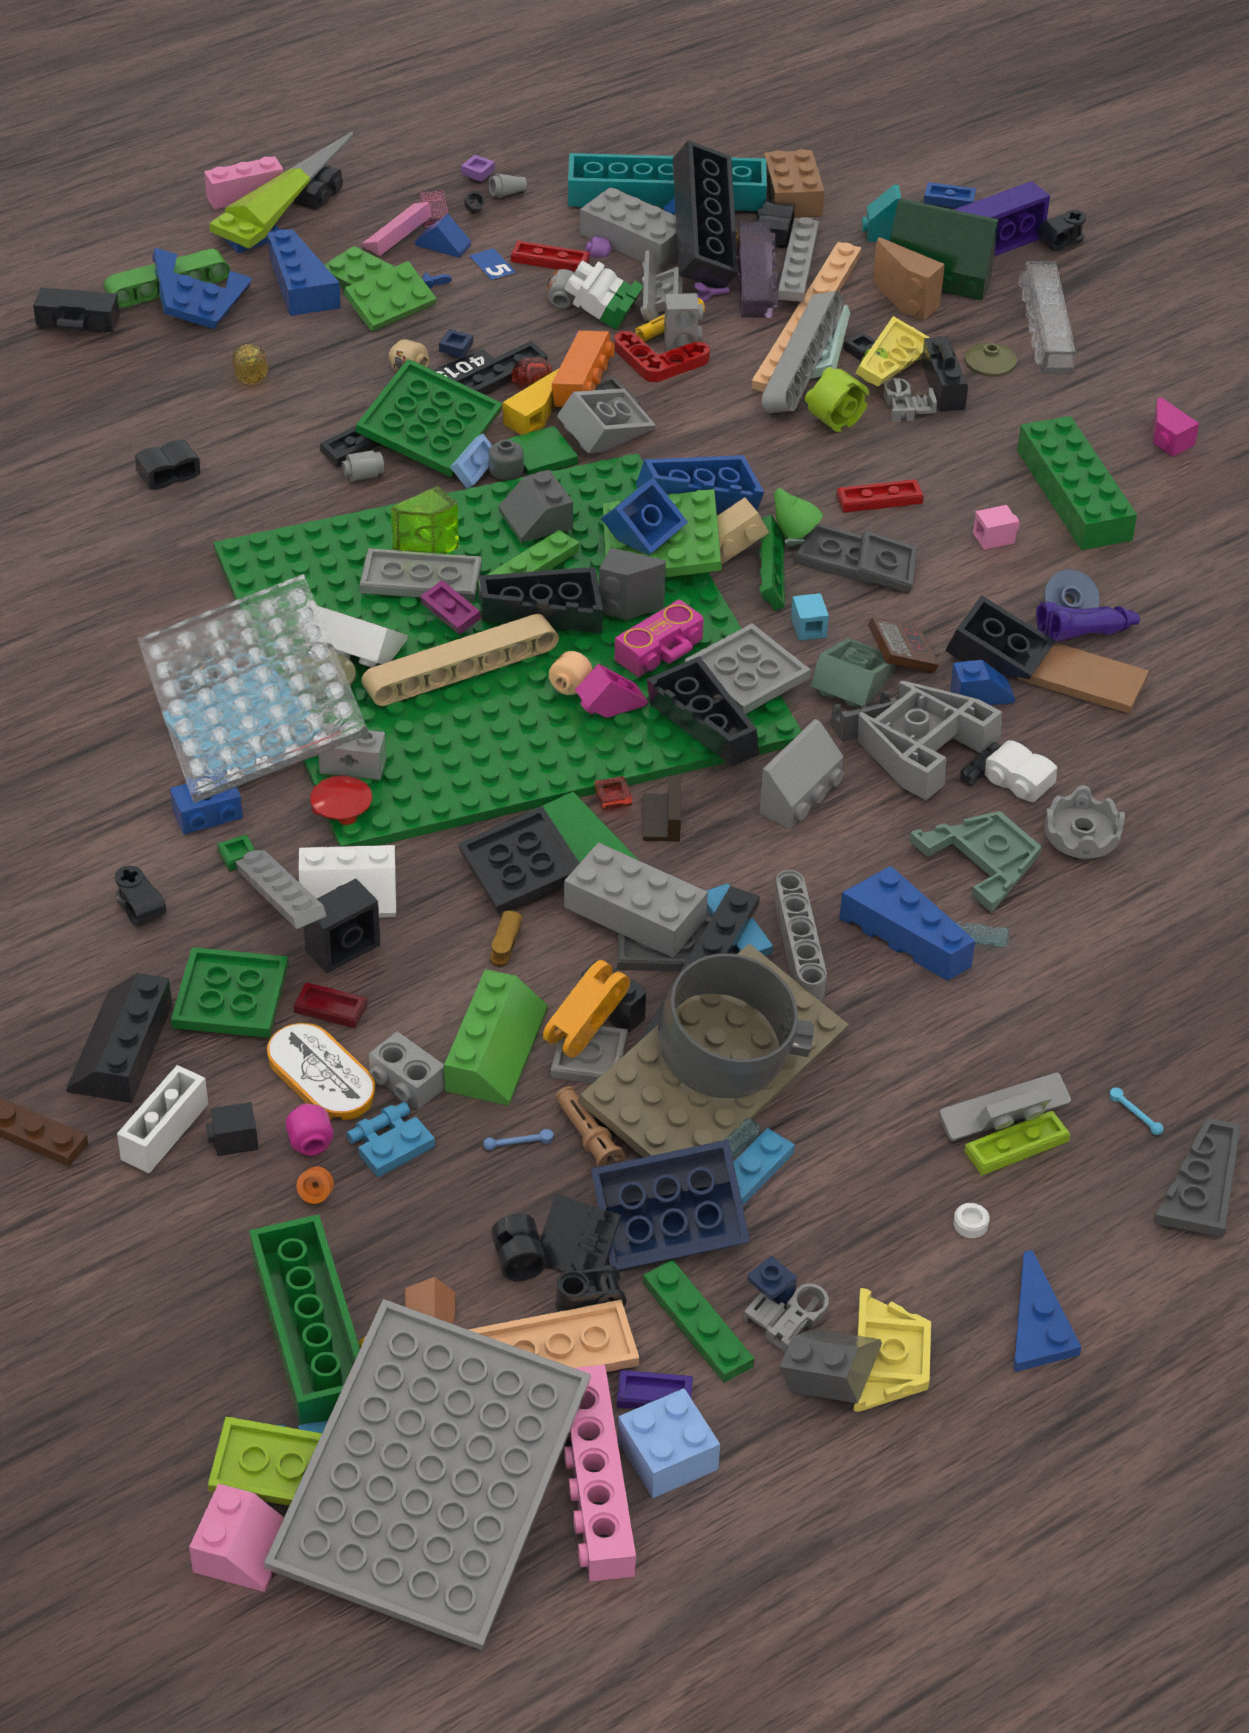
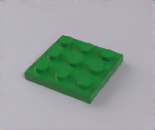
M192 947L171 1017L172 1028L270 1038L289 967L288 956Z

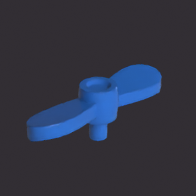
M424 273L422 280L429 289L433 285L448 284L452 281L451 276L447 274L431 277L428 273Z

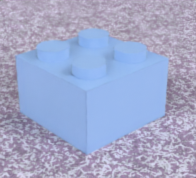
M685 1388L618 1416V1444L652 1499L718 1470L720 1443Z

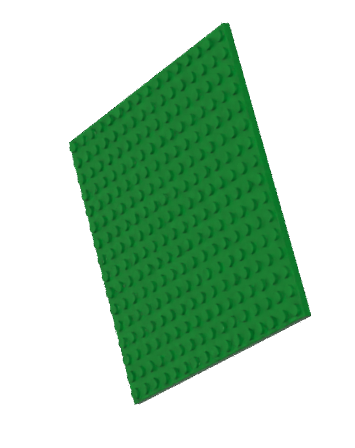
M638 453L551 471L573 501V529L562 532L579 542V552L550 570L595 567L599 585V568L606 557L604 522L601 520L603 517V504L622 501L637 489L636 482L643 465V461ZM523 477L213 542L215 554L262 666L269 664L323 729L324 726L385 732L386 762L381 780L358 778L371 789L372 801L369 808L357 816L356 822L350 825H344L338 820L326 818L338 847L379 846L538 808L571 792H574L580 798L727 763L651 706L650 702L643 707L606 718L596 712L594 714L587 712L581 706L580 702L582 699L578 694L565 695L560 693L553 687L549 679V670L552 664L562 654L568 651H575L581 653L589 660L592 669L597 664H600L636 683L649 701L646 679L685 663L686 658L741 629L710 574L704 572L665 577V599L662 609L680 599L697 611L704 618L703 639L697 644L692 645L693 649L670 664L661 660L659 666L639 678L614 660L615 637L662 609L627 620L603 615L602 634L554 629L558 634L559 640L556 646L548 652L389 705L379 706L374 703L361 683L363 674L372 667L360 664V657L352 654L349 660L355 666L356 677L348 689L333 695H316L305 691L299 686L296 680L298 665L309 656L319 653H333L334 648L327 646L324 647L323 651L306 646L308 640L298 637L308 603L408 635L407 641L391 661L506 624L482 621L481 617L480 620L459 635L421 603L420 597L360 593V581L368 548L482 557L481 576L487 575L547 538L548 536L521 543L499 512V505ZM477 589L475 602H468L480 611L479 590ZM781 695L745 714L757 729L759 755L784 749L802 732ZM319 743L299 753L313 788L322 780L339 776L320 774Z

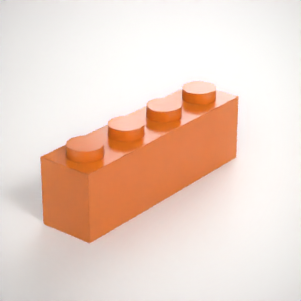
M578 331L551 383L555 407H563L573 392L593 391L597 384H600L601 376L607 370L610 358L614 356V343L610 342L609 331Z

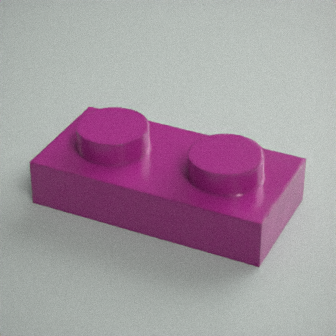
M443 580L420 596L421 603L459 635L481 619L480 611Z

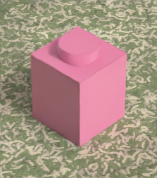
M1007 505L976 511L973 534L984 550L1015 544L1016 532L1019 531V520L1016 515H1013Z

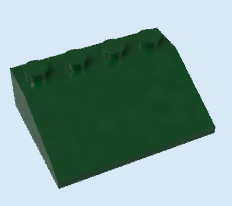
M899 198L890 242L945 264L942 292L983 300L991 283L998 219Z

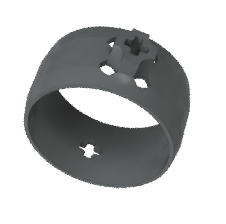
M713 954L689 964L671 984L665 1000L662 1001L658 1020L659 1050L669 1070L691 1089L717 1098H741L762 1090L778 1075L784 1067L789 1054L808 1057L814 1036V1025L812 1022L798 1020L797 1004L786 982L767 965L738 954ZM701 994H724L738 998L756 1008L769 1021L777 1036L779 1048L770 1054L753 1059H732L717 1055L700 1046L687 1034L680 1024L675 1006L690 997Z

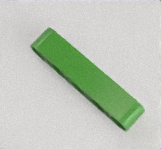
M208 249L177 257L173 272L214 284L228 277L230 266L218 250ZM151 264L111 275L103 283L104 291L106 293L118 294L119 308L161 298L159 293L160 283L155 274L156 265Z

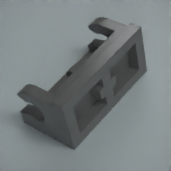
M889 691L881 693L880 703L864 706L859 709L840 713L841 704L834 705L830 724L842 742L858 738L859 713L863 712L875 719L898 700L896 698L889 700Z

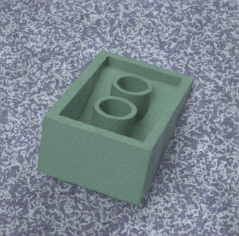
M847 638L820 653L810 687L818 689V693L830 698L837 696L845 699L847 705L861 708L874 701L898 665L886 663L879 649Z

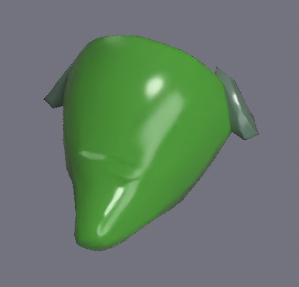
M778 488L774 493L776 520L783 536L786 538V545L788 547H797L798 544L805 542L803 537L821 521L823 513L811 502Z

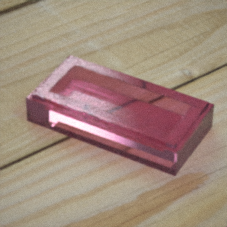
M444 190L420 192V203L428 202L430 204L432 217L424 222V226L429 227L448 214Z

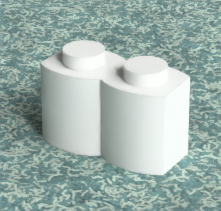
M1008 740L986 759L985 776L993 784L1009 788L1018 798L1035 802L1056 783L1057 766L1042 755L1032 754L1022 744Z

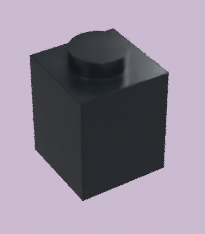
M251 1102L210 1108L212 1122L205 1123L208 1143H215L217 1156L258 1150L257 1130Z

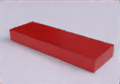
M517 241L511 253V262L557 270L566 269L572 272L576 271L581 261L587 264L590 261V252L523 241Z
M917 479L837 488L836 497L843 513L923 504L924 499Z

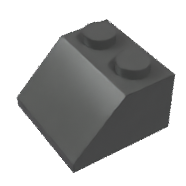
M550 470L523 477L499 505V512L521 543L551 535L558 530L566 531L573 529V501Z
M610 548L599 568V590L603 615L627 620L662 609L665 599L666 560Z
M812 1329L791 1338L779 1367L792 1393L858 1404L882 1342L881 1339Z

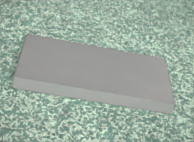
M368 548L360 581V593L420 597L443 580L467 601L475 602L482 557Z

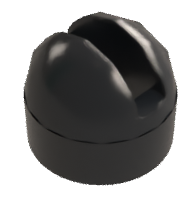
M478 191L469 192L464 200V206L470 213L479 212L485 205V197ZM475 200L479 202L475 206L471 205Z

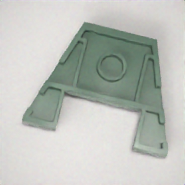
M1001 811L963 819V824L948 826L945 823L936 825L933 831L922 833V830L919 829L910 833V842L927 857L953 844L985 871L990 877L973 886L972 896L990 912L996 909L1038 859L1042 848L1039 843Z

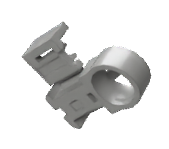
M891 378L884 383L883 398L886 405L892 406L891 421L900 422L901 419L913 421L915 412L916 414L936 413L937 400L933 388H929L928 396L924 394L923 398H920L919 395H917V398L916 396L911 398L910 384L906 380Z
M807 1283L796 1289L794 1295L787 1302L785 1310L784 1303L781 1302L778 1305L773 1300L768 1299L763 1293H760L744 1311L743 1320L748 1322L752 1319L766 1329V1339L783 1352H786L793 1336L798 1335L805 1326L812 1329L817 1322L824 1318L828 1308L829 1297L821 1286ZM813 1295V1299L803 1310L798 1305V1299L801 1296ZM821 1301L822 1308L819 1311L812 1312Z

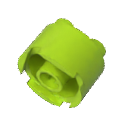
M828 367L823 371L821 378L814 388L807 392L805 402L808 404V409L812 415L834 431L841 432V427L845 425L851 427L861 418L868 404L864 400L866 394L869 396V390L864 384L843 369Z

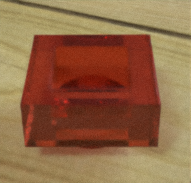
M624 776L594 781V790L602 811L632 806V795Z

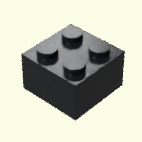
M357 879L340 885L336 889L317 898L323 904L327 916L303 926L305 951L326 973L381 945L378 900Z

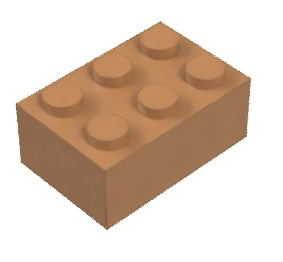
M799 149L797 151L783 152L776 150L765 152L766 193L770 202L795 204V218L823 216L824 188L813 151Z

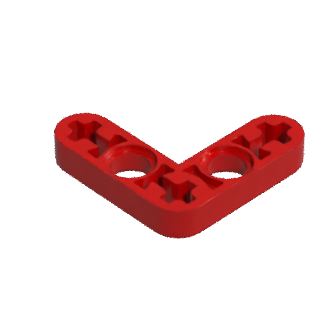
M621 331L614 338L615 352L641 377L649 382H660L704 366L710 360V347L704 342H692L658 355L633 332Z

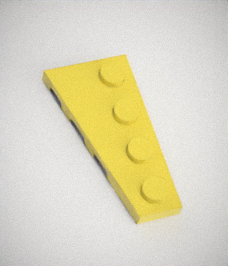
M893 316L859 365L855 374L862 377L866 382L878 387L921 359L924 339L930 337ZM878 348H884L888 354V358L885 359L881 356L876 355V350Z

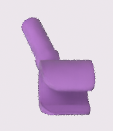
M701 282L694 285L699 290L697 298H700L703 302L708 301L711 296L729 294L730 291L728 287L708 288Z

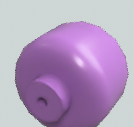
M594 236L590 242L586 243L585 251L590 252L591 257H608L611 254L612 245L606 238Z

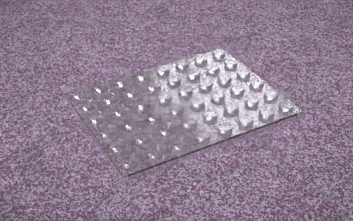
M304 574L137 639L194 803L369 735L365 721Z

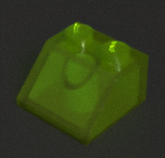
M436 486L391 507L393 550L447 554L459 548L458 503L440 487Z

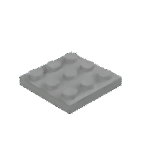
M753 623L685 659V662L700 656L745 714L808 680L811 671L810 668Z

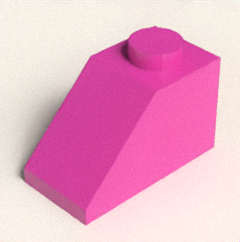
M1160 397L1157 399L1153 418V444L1173 457L1195 445L1199 423Z
M597 664L575 689L582 699L580 702L581 706L590 714L596 712L606 718L643 707L649 702L636 683L600 664Z

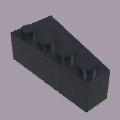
M700 656L646 679L650 705L731 766L759 755L756 727Z

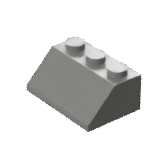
M814 719L763 768L760 814L788 829H791L799 820H804L809 810L816 803H821L826 793L833 786L837 787L844 776V771L842 770L843 755L820 721Z

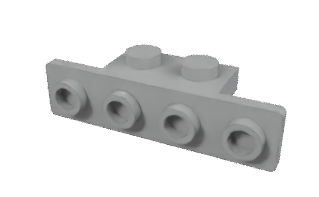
M647 250L645 251V261L642 262L644 270L642 283L644 288L641 292L643 306L640 309L644 320L650 322L659 317V312L665 311V294H682L683 277L679 276L678 267L660 273V267L652 252Z
M1056 1072L942 1108L938 1115L949 1140L953 1142L994 1128L995 1130L1004 1129L1022 1119H1035L1044 1112L1068 1105L1071 1102V1097L1061 1075Z

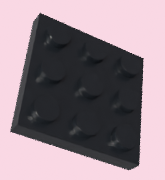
M543 806L458 843L462 856L498 914L563 886L565 879L580 864Z

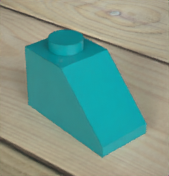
M899 185L891 186L867 206L866 217H862L861 229L862 232H866L868 242H877L879 237L890 241L898 200L901 198Z

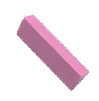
M428 202L412 204L361 243L362 247L381 256L432 217L430 204Z

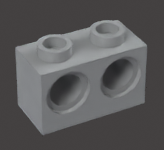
M697 293L665 294V352L692 342L702 341V326H698V320H703V304H698Z
M398 1031L369 1053V1073L373 1076L374 1081L378 1085L387 1087L395 1093L400 1101L409 1103L417 1110L445 1089L444 1064Z

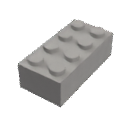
M611 187L580 209V235L592 239L594 236L606 238L610 241L612 249L641 262L645 261V251L650 250L660 270L678 257L676 215Z
M599 842L564 881V908L672 958L676 956L707 917V891Z

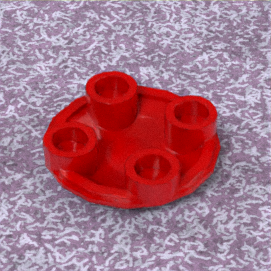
M344 775L327 778L313 788L310 794L311 810L316 815L338 820L341 824H353L356 822L357 816L369 808L372 801L371 789L365 782L356 777Z

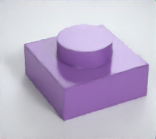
M473 155L461 166L462 175L479 181H483L495 171L494 161L477 155Z

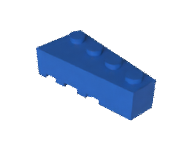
M281 229L268 233L269 259L290 316L340 309L339 281L293 229Z
M744 455L644 459L636 482L638 488L653 477L667 495L714 489L717 513L724 512L743 498H746L757 511L764 495V490Z
M892 866L842 892L840 920L847 924L854 922L862 927L861 932L870 937L876 935L889 942L888 947L898 953L900 951L913 956V962L947 981L972 967L975 940Z

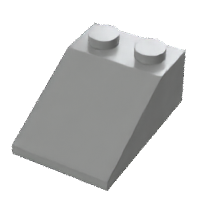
M625 388L573 392L557 415L564 424V428L572 433L580 443V447L588 452V454L607 452L653 430L656 426Z

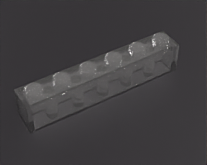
M1026 261L1024 272H1020L1019 284L1020 287H1023L1022 298L1023 302H1026L1025 313L1026 317H1029V332H1033L1032 347H1036L1035 362L1040 364L1041 374H1073L1076 350L1056 261Z

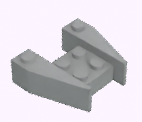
M902 680L899 682V700L875 719L863 712L859 713L858 742L902 788L927 800L945 785L946 757L935 751L952 738L982 753L992 743L998 742L1001 739L1002 711L979 699Z

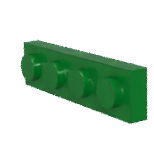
M771 514L761 518L769 533L760 539L762 548L759 549V554L762 560V567L759 568V572L762 578V585L759 586V590L765 602L769 601L774 611L785 607L784 536Z
M674 1260L643 1275L644 1286L723 1383L754 1367V1357Z

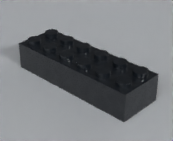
M688 140L673 157L679 276L701 282L713 288H725L738 274L731 156Z

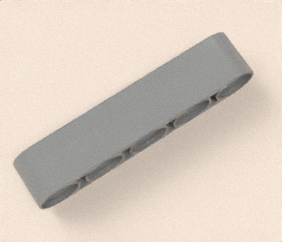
M785 870L776 877L774 904L791 978L822 1002L825 996L827 972L805 880L799 872Z

